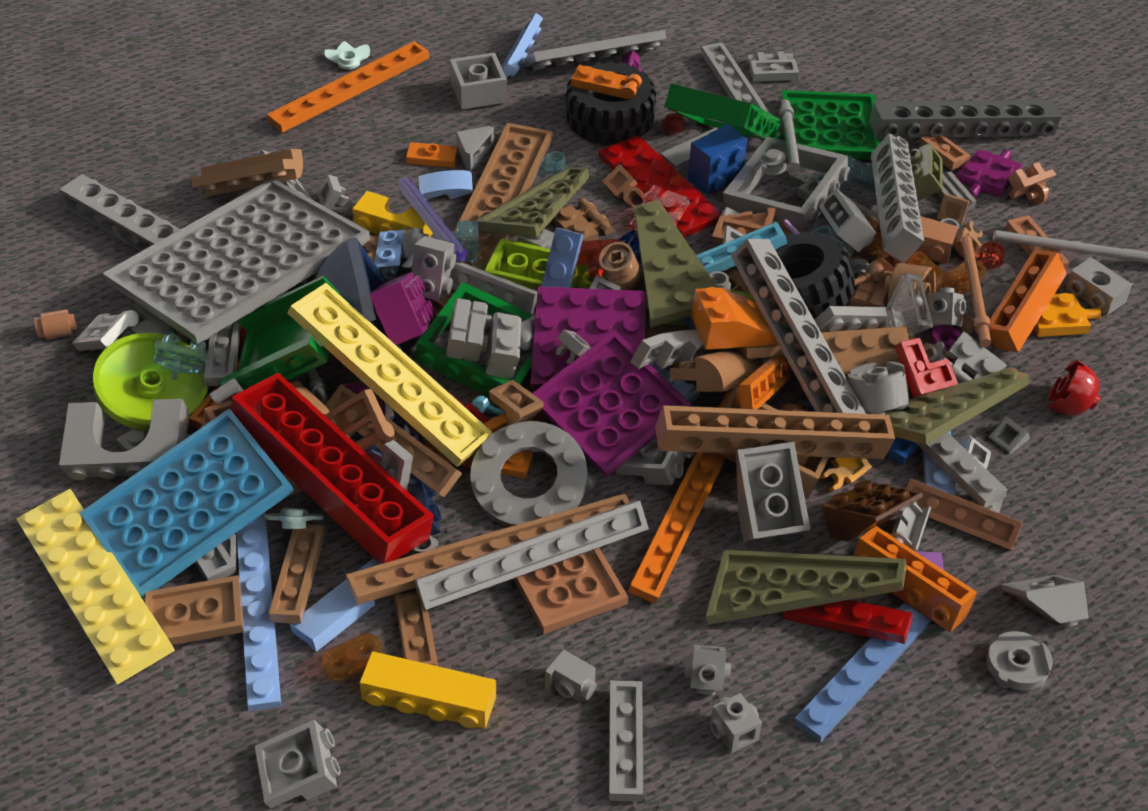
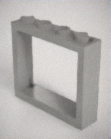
M767 137L723 192L724 208L728 207L740 214L752 211V214L765 213L767 208H776L775 220L783 222L786 219L795 228L807 232L813 223L816 224L818 216L822 212L819 206L835 188L839 190L841 184L847 181L848 172L850 171L848 156L797 144L800 167L826 173L800 208L749 195L765 174L761 168L763 164L761 156L763 153L770 149L782 151L786 155L784 162L789 164L786 141Z

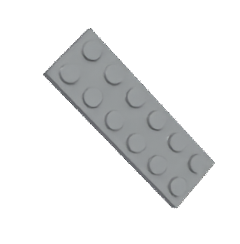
M665 30L543 50L530 54L524 59L526 68L533 67V71L545 69L547 68L546 66L552 65V63H554L555 67L564 66L568 62L574 61V59H576V63L589 61L596 56L598 59L609 58L611 55L617 54V52L621 56L631 50H639V48L640 52L650 51L654 47L660 46V42L667 38Z

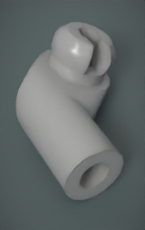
M536 315L521 322L520 348L522 350L533 348Z

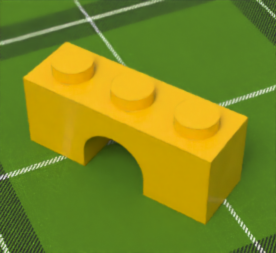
M366 191L353 207L354 223L369 232L379 235L380 232L405 230V233H408V229L418 228L423 229V234H429V237L433 234L412 205L404 213H390L389 197Z

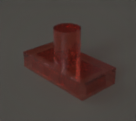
M620 238L582 241L576 265L587 264L590 277L595 278L596 275L603 276L604 271L599 262L600 253L607 245L620 242Z

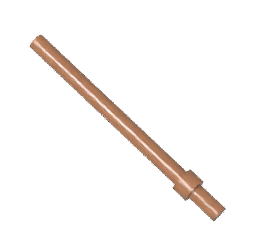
M965 235L961 238L975 313L974 329L979 335L980 345L988 347L991 344L989 333L991 330L990 319L986 316L972 239L969 235Z

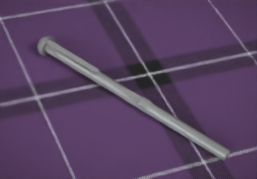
M995 230L993 233V240L1148 263L1147 251L1121 249L1081 243V241H1067Z

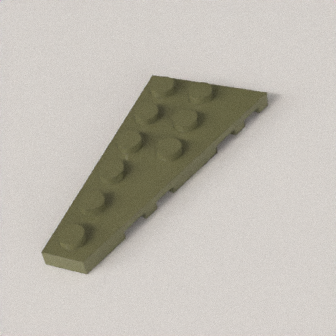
M567 167L476 220L477 230L487 231L489 234L506 233L508 236L525 235L537 237L588 180V168Z
M658 200L634 206V218L639 241L644 288L647 294L650 327L690 317L695 289L718 288Z
M1004 368L1001 371L908 400V408L887 410L885 415L890 416L895 437L927 445L1029 385V374L1018 372L1015 368Z
M724 550L706 614L707 625L901 591L904 587L907 569L906 559Z

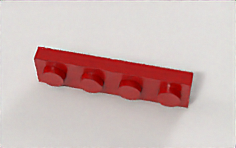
M852 600L783 611V618L793 622L902 644L906 642L913 621L912 612Z

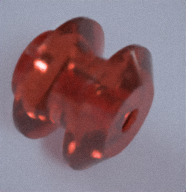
M994 241L983 243L978 254V262L985 268H999L1004 261L1005 248L1000 243Z

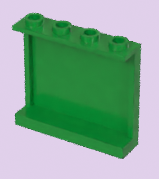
M321 276L238 319L237 322L247 331L238 370L221 378L220 387L235 379L241 388L246 390L277 373L286 380H290L326 363L329 351L287 312L291 305L325 283L340 295L337 289L324 276Z

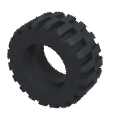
M601 62L590 66L594 69L612 71L625 76H630L631 74L639 75L642 83L632 99H624L571 86V78L569 79L566 87V120L572 130L580 137H586L588 141L593 143L595 141L601 142L603 145H608V143L617 144L637 135L642 137L652 127L655 118L656 88L651 78L645 72H640L637 67H629L626 63L621 62L620 64H614V62L601 64Z
M800 232L798 235H786L788 244L779 247L775 251L813 319L815 320L829 306H846L854 292L855 280L849 255L844 245L833 236L828 234L824 236L821 232H814L813 234Z

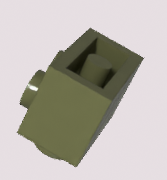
M931 143L911 150L909 154L917 201H920L943 190L942 158Z

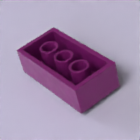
M413 271L383 283L369 294L388 339L395 345L423 334L434 321L433 316L436 315L431 301H426L422 291L425 290L421 277L419 275L415 276Z

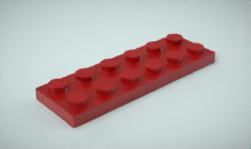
M639 135L599 150V158L612 171L621 165L635 179L638 184L634 187L639 188L644 194L642 200L645 203L657 200L660 202L684 238L718 223L722 213Z

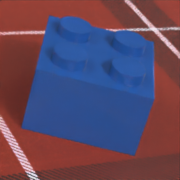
M727 124L691 142L688 181L706 195L719 191L731 183L744 167L747 138Z

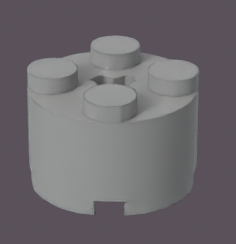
M873 362L850 370L851 374H848L849 384L865 412H868V414L885 415L887 410H901L909 407L906 374L903 364L886 362L887 367H878L877 362Z

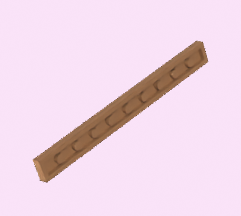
M625 494L352 572L346 574V583L356 604L366 603L416 588L414 579L627 504L630 501Z

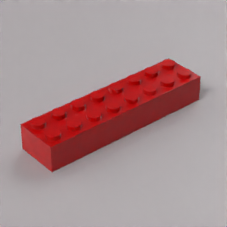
M277 373L232 396L231 411L267 456L380 564L394 561L429 540L434 515L282 375Z

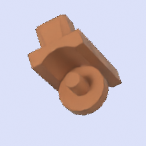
M1039 162L1029 166L1025 173L1022 169L1016 170L1008 177L1013 186V189L1008 194L1011 199L1027 194L1029 200L1041 204L1048 198L1049 188L1045 186L1046 181L1055 177L1056 174L1053 169L1044 171Z

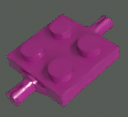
M978 149L957 173V179L971 187L968 192L974 199L979 192L991 193L1001 197L1011 185L1008 177L1014 171L1022 169L1023 164L1009 159L1012 156L1010 150L1004 149L1000 155H995L989 151Z

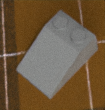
M794 442L736 450L738 515L743 542L809 531L810 524Z

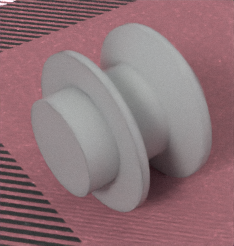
M770 149L763 153L761 156L763 163L762 171L768 175L783 173L786 170V163L784 162L786 155L777 149Z

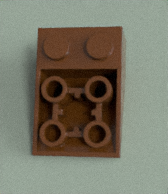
M864 480L856 483L854 488L847 492L833 495L829 502L821 505L830 536L834 539L849 542L875 526L895 517L922 498L923 494L922 492L908 490L906 487L897 488L889 486V484L871 483L870 480Z

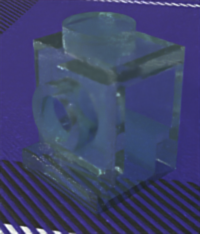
M458 221L457 231H452V233L467 251V259L464 262H478V221Z

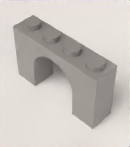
M183 399L153 400L150 429L145 439L131 450L110 452L102 448L106 415L98 403H68L59 466L67 477L74 480H84L86 477H100L103 479H113L115 476L132 477L187 438L190 412Z

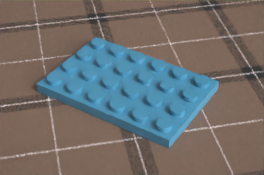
M228 409L81 511L80 515L105 550L113 553L141 598L144 599L146 592L157 590L294 492V489L238 418Z

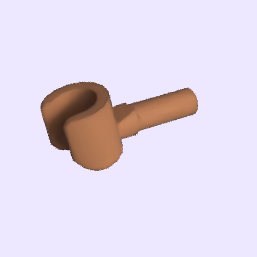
M871 262L867 268L869 272L854 279L855 286L871 279L874 282L882 281L884 278V268L881 262Z

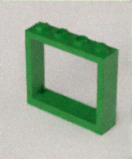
M670 84L664 107L696 123L718 129L728 124L740 134L760 140H765L767 137L776 139L781 133L779 131L781 119L752 103Z
M462 282L417 342L414 361L490 397L489 390L511 380L486 374V368L463 358L447 357L446 349L433 344L452 319L455 300L460 298L470 300L472 303L474 301L486 303L488 305L487 315H491L492 319L494 313L497 312L519 316L521 322L533 315ZM533 351L513 379L523 388L531 379Z

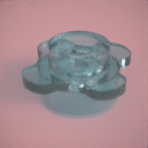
M549 152L543 158V163L546 165L544 170L547 173L566 169L568 167L565 164L567 158L561 152Z

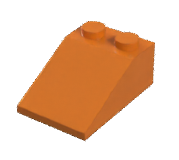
M708 287L695 289L690 316L706 350L779 345L756 301L724 288Z

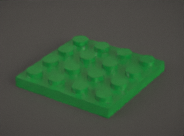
M782 90L781 102L788 100L794 110L793 125L796 144L846 155L849 159L871 160V153L881 143V139H876L869 123L873 104L876 102L875 94ZM783 124L784 141H786L785 131H784V124Z

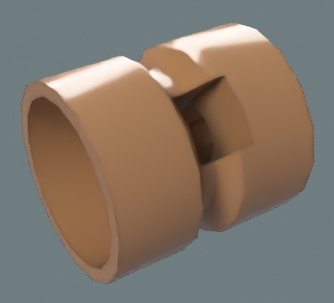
M614 242L602 250L599 262L608 281L620 286L621 290H632L639 285L642 280V271L628 244Z

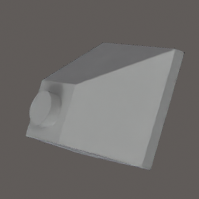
M1051 575L1000 584L1002 591L1044 618L1057 622L1061 627L1075 626L1078 624L1077 620L1089 618L1083 581L1060 575Z

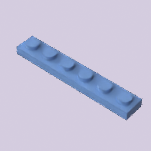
M904 602L898 610L912 612L913 617L905 644L871 637L795 717L794 725L820 743L929 625L930 619Z

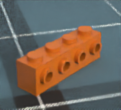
M1034 249L990 319L991 330L989 333L995 348L1019 352L1067 274L1058 252Z
M877 526L859 538L853 556L906 559L907 569L903 590L890 593L949 632L953 631L966 619L977 594L975 590Z

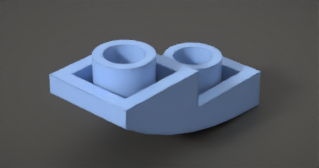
M450 170L419 176V191L426 200L447 194L450 199L473 193L472 174L470 171Z

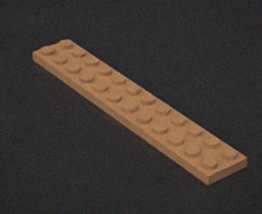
M511 123L506 124L453 233L467 251V259L464 262L462 260L460 262L485 271L500 239H508L509 236L506 233L489 234L487 231H478L476 220L531 188L552 142L553 131ZM451 289L450 293L446 294L440 301L425 298L426 301L430 300L434 307L436 315L433 316V319L437 317L456 290ZM452 319L448 323L447 327H451Z

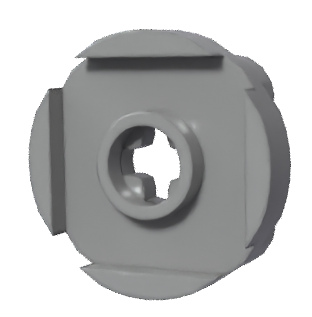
M1019 631L1003 633L998 636L997 640L991 644L988 650V669L995 677L996 683L1003 688L1021 691L1040 688L1045 684L1053 664L1052 655L1047 646L1043 643L1039 645L1033 641V636L1028 633ZM1019 657L1021 661L1027 663L1024 665L1014 662V658Z

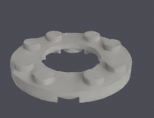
M536 421L514 423L501 428L489 436L476 452L470 473L473 494L482 511L492 520L507 527L577 508L584 496L588 476L585 456L575 439L559 427ZM522 450L544 452L553 459L557 466L558 476L554 485L547 493L536 498L524 499L513 496L504 488L501 482V470L504 463L513 454L520 453Z

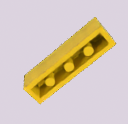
M372 651L360 680L361 699L373 706L385 705L397 708L406 714L415 712L428 715L436 721L449 720L460 723L466 728L478 727L486 729L496 699V680Z

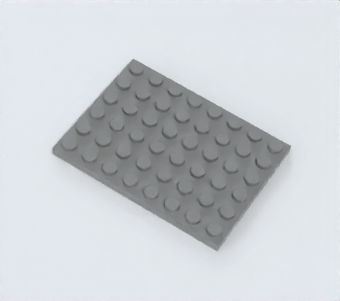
M272 178L105 271L103 276L106 283L198 344L223 328L230 326L243 316L252 313L266 302L275 299L286 290L295 287L311 275L318 273L327 257L347 239L356 237L361 245L371 239L368 230Z

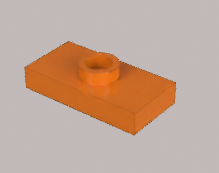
M410 142L406 164L455 168L458 146Z

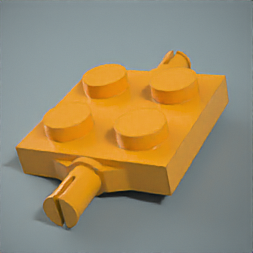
M1074 293L1054 294L1033 329L1038 337L1089 334L1091 324L1088 319H1100L1101 310H1099L1100 308H1082Z

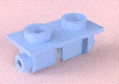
M405 230L385 231L379 234L374 263L378 269H381L386 279H393L398 273L397 267L400 266Z

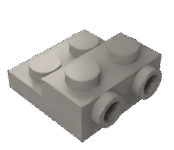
M656 437L620 466L616 473L617 475L643 476L646 484L672 485L675 478H681L683 463L686 458L692 457L693 452L659 451Z
M311 720L255 746L264 803L267 806L273 808L300 795L309 800L337 787L335 777L339 776L341 771L337 760L333 756L331 757L330 749L335 747V742L329 729H323L315 720Z

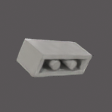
M837 188L819 206L836 234L859 252L863 247H867L872 242L877 232L858 206Z

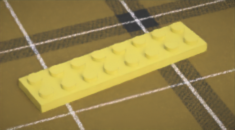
M327 283L290 306L287 314L457 467L478 450L482 443L493 434L492 431Z
M68 489L16 519L118 685L175 650L113 553L105 550L80 515V512L84 509L72 490Z

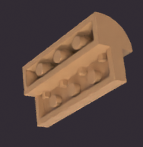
M288 149L200 167L202 175L191 177L192 186L202 187L206 197L254 188L272 178L279 182L299 179L303 171L301 149Z
M730 349L698 356L695 359H691V361L679 362L680 367L669 369L670 380H696L697 392L727 391L738 388L745 379L763 365L761 358L747 359L738 350Z

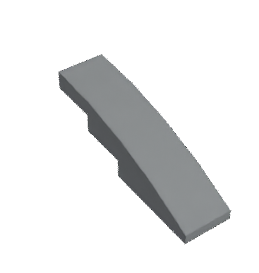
M697 330L674 331L642 340L631 363L639 369L655 362L663 369L675 362L691 361L695 357L715 353L716 349L706 350Z

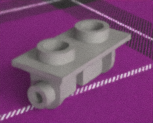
M917 502L910 505L898 514L899 520H896L890 535L912 550L917 551L931 507L920 508Z

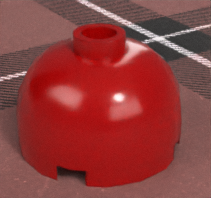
M1074 360L1064 369L1068 372L1067 375L1063 378H1057L1047 400H1054L1053 403L1048 405V408L1064 416H1077L1083 414L1088 409L1093 410L1101 397L1098 395L1100 384L1095 372L1084 363Z

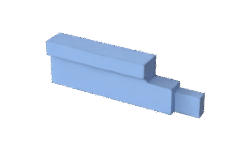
M373 558L359 570L377 566L380 563ZM345 580L306 610L301 624L290 623V627L296 636L308 643L317 652L375 606V602L372 600L357 605Z

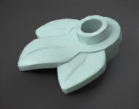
M345 41L340 44L337 50H325L327 60L335 62L340 68L347 70L358 67L360 61L368 58L370 55L369 45H362L355 49Z
M287 507L281 509V513L264 514L263 518L282 521V528L303 529L306 528V521L322 520L324 516L321 514H308V511L303 508Z

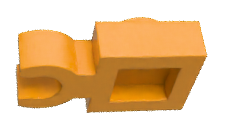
M836 457L830 461L834 468L823 471L819 478L821 480L828 476L833 478L834 483L828 488L831 492L839 489L843 482L847 485L854 482L872 466L866 458Z

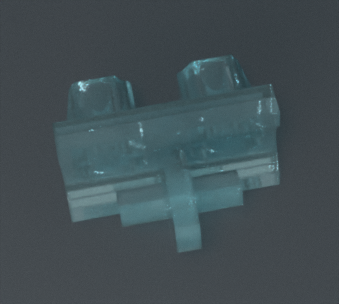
M166 333L162 341L157 340L154 363L163 365L162 368L172 370V379L178 380L180 372L189 375L191 372L204 375L208 353L206 352L205 342L202 341L197 344L191 341L189 347L180 346V338L171 333Z

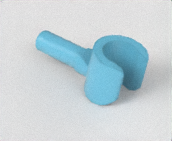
M478 396L471 402L482 414L487 412L499 416L505 412L490 405L489 400L485 396Z

